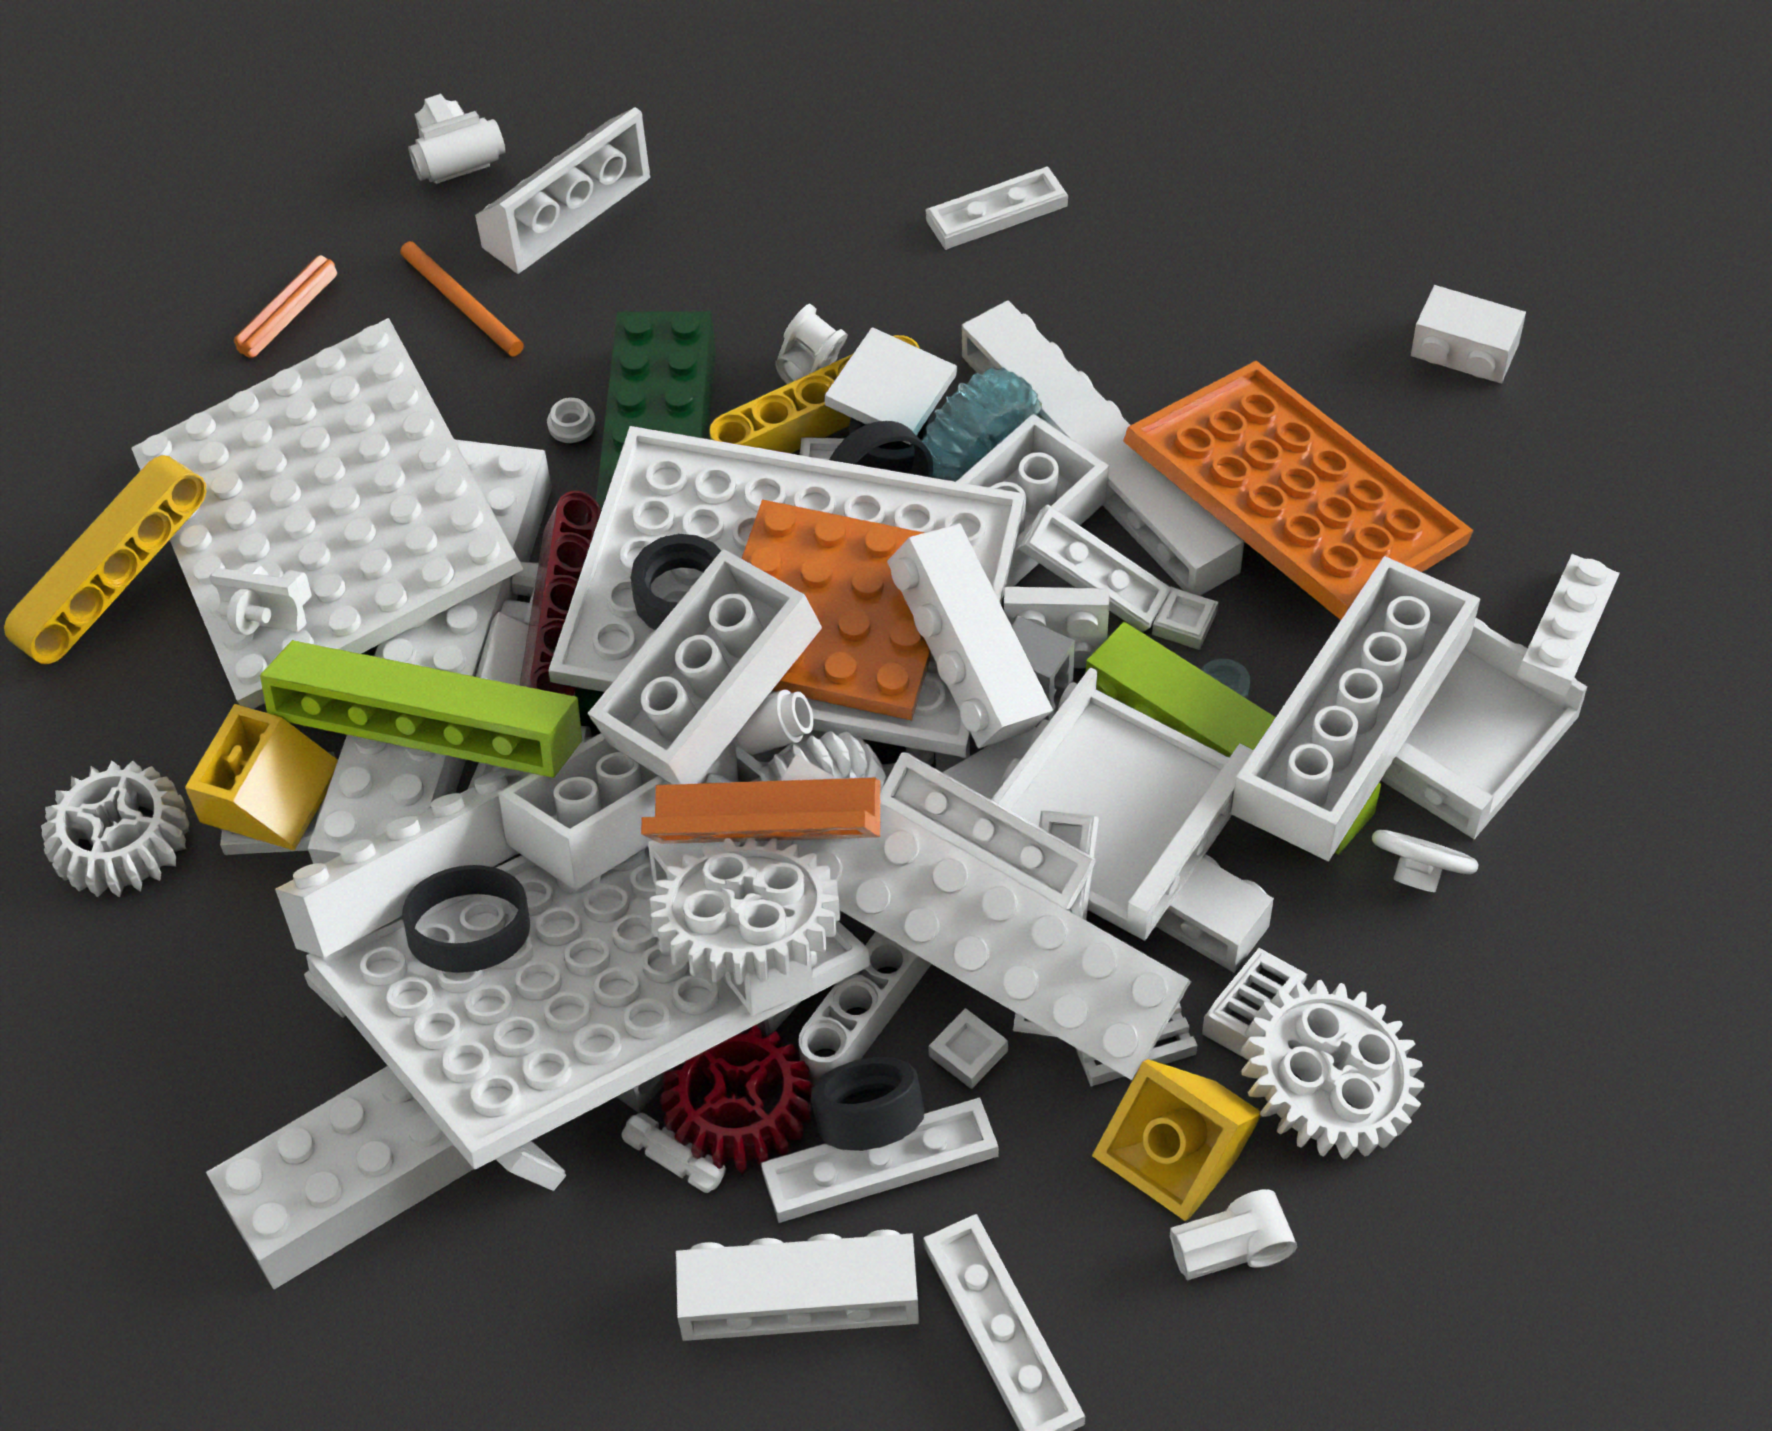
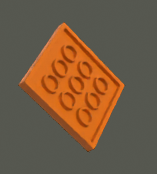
M762 499L741 559L803 593L822 627L772 691L788 690L791 693L801 692L808 699L913 720L932 653L924 637L915 626L914 616L901 590L897 588L892 579L891 569L887 561L909 537L923 534L924 532Z

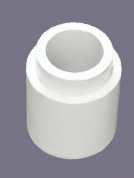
M781 690L769 694L732 739L738 747H742L746 753L754 755L801 741L803 735L809 734L813 728V715L808 700L801 692L791 693L788 690Z

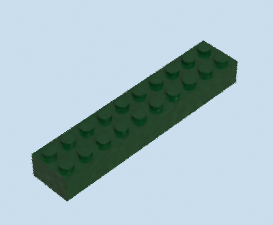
M617 311L596 497L601 511L630 426L709 439L716 355L711 311ZM576 687L574 697L578 699L581 726H589L591 734H600L601 732L587 713L605 692Z

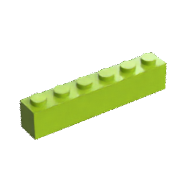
M1123 622L1086 660V672L1090 667L1097 670L1096 690L1229 758L1239 744L1254 750L1276 718L1126 622ZM1378 783L1335 851L1336 854L1339 855L1375 814L1381 783Z
M294 640L260 674L267 713L282 717L289 723L555 778L582 742L578 699L574 696Z

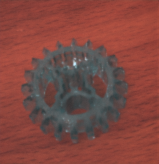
M991 367L983 375L975 373L969 383H960L958 391L951 397L946 396L947 402L941 409L935 410L936 418L934 422L926 427L929 435L923 439V443L929 449L933 459V476L936 479L956 482L1032 414L1042 419L1039 413L1042 403L1038 399V394L1032 389V385L1021 376L1019 377L1004 367L998 370Z

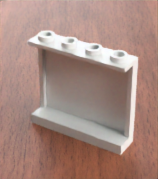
M1475 618L1470 640L1381 778L1382 782L1473 839L1479 835L1579 717L1587 686L1577 681L1574 677L1568 693L1564 697L1515 677L1528 648L1506 639L1491 630L1484 622Z
M1090 667L1078 684L1072 682L1067 686L1059 701V710L1050 721L1044 719L1038 725L1032 736L1029 750L1022 759L1016 757L1010 762L1003 775L1002 786L993 798L990 796H986V798L1038 827L1041 810L1099 817L1094 859L1097 861L1092 869L1088 910L1145 941L1232 816L1231 810L1236 776L1254 750L1239 744L1229 758L1096 690L1097 670Z

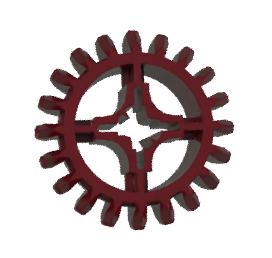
M754 1025L747 1034H737L673 1067L674 1071L664 1072L662 1081L665 1092L660 1097L662 1111L666 1113V1116H664L666 1129L676 1133L674 1136L675 1140L683 1146L692 1143L691 1153L696 1159L700 1157L705 1158L707 1154L711 1155L713 1165L719 1169L723 1165L726 1166L728 1161H735L736 1169L743 1174L747 1167V1160L756 1159L757 1163L761 1166L762 1162L769 1161L768 1153L771 1151L780 1156H785L789 1151L787 1140L801 1142V1138L804 1135L802 1123H809L812 1118V1106L809 1103L811 1102L813 1084L808 1080L810 1078L809 1067L805 1064V1061H799L798 1050L794 1047V1044L782 1047V1039L777 1031L762 1039L761 1029ZM708 1080L711 1083L712 1091L704 1098L705 1104L695 1111L692 1107L694 1098L701 1086ZM776 1085H779L783 1090L782 1096L775 1109L767 1115L764 1112L763 1102L770 1097L769 1091Z

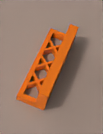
M872 777L656 785L655 817H641V834L660 844L724 842L726 838H730L733 842H744L747 838H754L755 841H769L772 838H776L777 841L880 837V780Z

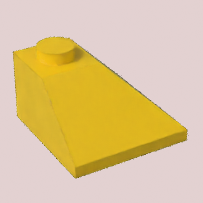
M1146 1059L1139 1067L1092 1156L1181 1219L1187 1221L1236 1162L1261 1118V1111L1217 1081Z

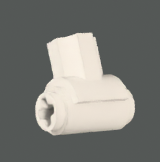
M442 94L424 99L425 104L423 108L415 114L420 138L415 139V145L409 146V153L420 181L428 179L430 182L435 181L437 184L489 167L491 162L499 160V155L506 153L502 134L494 119L489 121L485 118L479 119L476 111L464 114L457 101H448L443 98Z

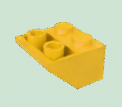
M234 704L186 784L185 789L200 823L295 851L327 794L338 759L282 717Z

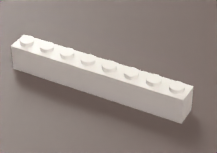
M1007 300L962 324V357L1023 422L1032 414H1035L1109 465L1106 502L1103 506L1184 591L1201 596L1240 573L1244 541L1123 442L1130 424L1122 417L1118 407L1112 401H1106L1095 390L1089 377L1084 372L1077 371L1065 359L1059 346L1054 342H1049L1036 329L1033 320L1027 314H1021Z

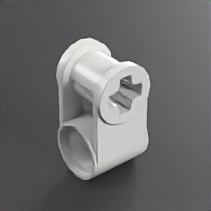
M811 304L806 305L799 311L784 332L783 337L785 339L775 361L777 373L786 384L834 363L848 336L842 329L836 331L816 315L817 309Z

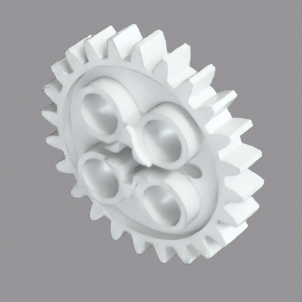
M726 838L724 840V849L719 851L704 844L702 845L703 857L697 858L685 853L682 855L683 868L668 866L666 868L667 880L656 881V896L650 897L653 936L659 939L660 951L662 953L671 952L672 964L675 966L689 961L690 975L696 976L706 968L711 969L712 982H718L726 972L734 973L737 984H742L747 973L755 972L761 982H767L768 970L776 968L785 976L790 975V961L794 960L807 966L811 963L810 950L816 952H824L826 950V937H835L836 921L840 920L837 881L830 880V868L828 865L817 867L816 854L814 853L799 858L798 845L795 843L783 851L778 850L776 838L770 839L764 847H756L754 838H747L744 847H736L730 838Z
M1318 980L1310 991L1301 982H1298L1289 994L1280 989L1270 1002L1265 1001L1245 1031L1249 1039L1240 1049V1053L1250 1060L1241 1070V1073L1246 1077L1257 1079L1248 1091L1249 1097H1265L1268 1102L1260 1112L1261 1116L1266 1117L1277 1113L1282 1118L1277 1132L1282 1134L1291 1127L1297 1130L1298 1147L1302 1148L1312 1138L1317 1140V1148L1321 1156H1325L1331 1147L1336 1144L1343 1159H1347L1356 1148L1365 1157L1377 1145L1383 1149L1386 1148L1412 1122L1410 1117L1421 1105L1415 1097L1424 1088V1083L1413 1076L1422 1067V1062L1406 1058L1407 1053L1413 1048L1415 1043L1413 1040H1398L1395 1034L1403 1025L1401 1021L1386 1024L1382 1020L1386 1010L1385 1005L1381 1004L1371 1011L1365 1007L1367 1000L1365 992L1362 991L1354 1000L1347 998L1345 984L1340 983L1332 994H1328L1323 981ZM1294 1074L1298 1075L1303 1081L1298 1079Z

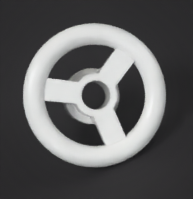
M1377 830L1372 835V841L1376 846L1400 856L1393 879L1418 889L1436 892L1442 869L1461 874H1473L1478 869V863L1474 858L1439 844L1388 830Z

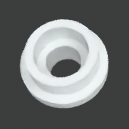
M565 398L553 405L547 419L549 433L556 440L564 443H575L586 439L592 434L596 421L592 409L584 401L578 398Z

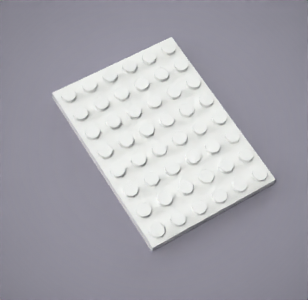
M389 318L365 328L360 333L332 347L323 349L318 354L278 372L276 375L247 390L236 393L231 398L203 412L194 414L189 419L159 434L153 435L131 448L140 470L155 457L161 455L170 456L201 476L206 483L207 492L204 501L173 535L170 542L239 705L255 709L265 704L260 674L292 640L361 654L524 570ZM245 564L259 565L268 572V576L282 577L288 570L304 572L307 576L312 595L303 605L307 624L299 632L258 626L255 632L250 635L236 634L230 629L228 621L220 618L219 593L217 588L211 584L209 575L217 568L238 571Z
M630 426L548 670L550 682L605 692L656 631L648 627L637 614L633 601L630 576L633 562L642 549L660 537L678 533L698 535L715 543L721 551L724 548L742 558L762 499L924 533L960 523L1001 604L1024 508L1025 494ZM689 568L669 570L653 581L651 591L655 596L666 601L680 602L703 572ZM933 655L929 662L912 721L806 698L813 715L812 730L832 731L838 735L843 732H849L853 737H861L866 740L966 758L971 733L965 728L961 720L960 710L947 684L938 673L937 663Z
M744 841V842H740L739 847H742V846L744 845L745 841ZM649 846L577 891L523 855L496 867L514 876L525 889L530 918V932L526 942L513 956L498 965L484 970L454 973L436 970L423 964L411 953L408 947L403 916L325 958L311 953L306 955L310 973L474 1170L870 966L869 949L839 921H836L835 937H826V950L824 952H816L817 964L812 966L814 991L752 1016L726 982V973L718 982H712V973L709 968L693 976L690 975L689 961L675 966L672 964L671 952L662 953L660 951L659 939L653 936L650 897L656 896V887L652 879ZM484 894L462 895L447 899L430 908L419 919L415 929L424 936L440 942H473L487 938L505 928L514 919L518 909L510 902L496 896Z

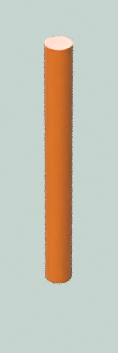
M412 241L406 242L401 247V256L509 356L515 357L521 353L524 347L523 342Z

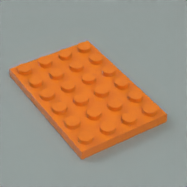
M1254 361L1128 426L1123 440L1126 445L1144 460L1155 467L1340 620H1342L1384 556L1423 572L1466 546L1474 531L1258 361Z

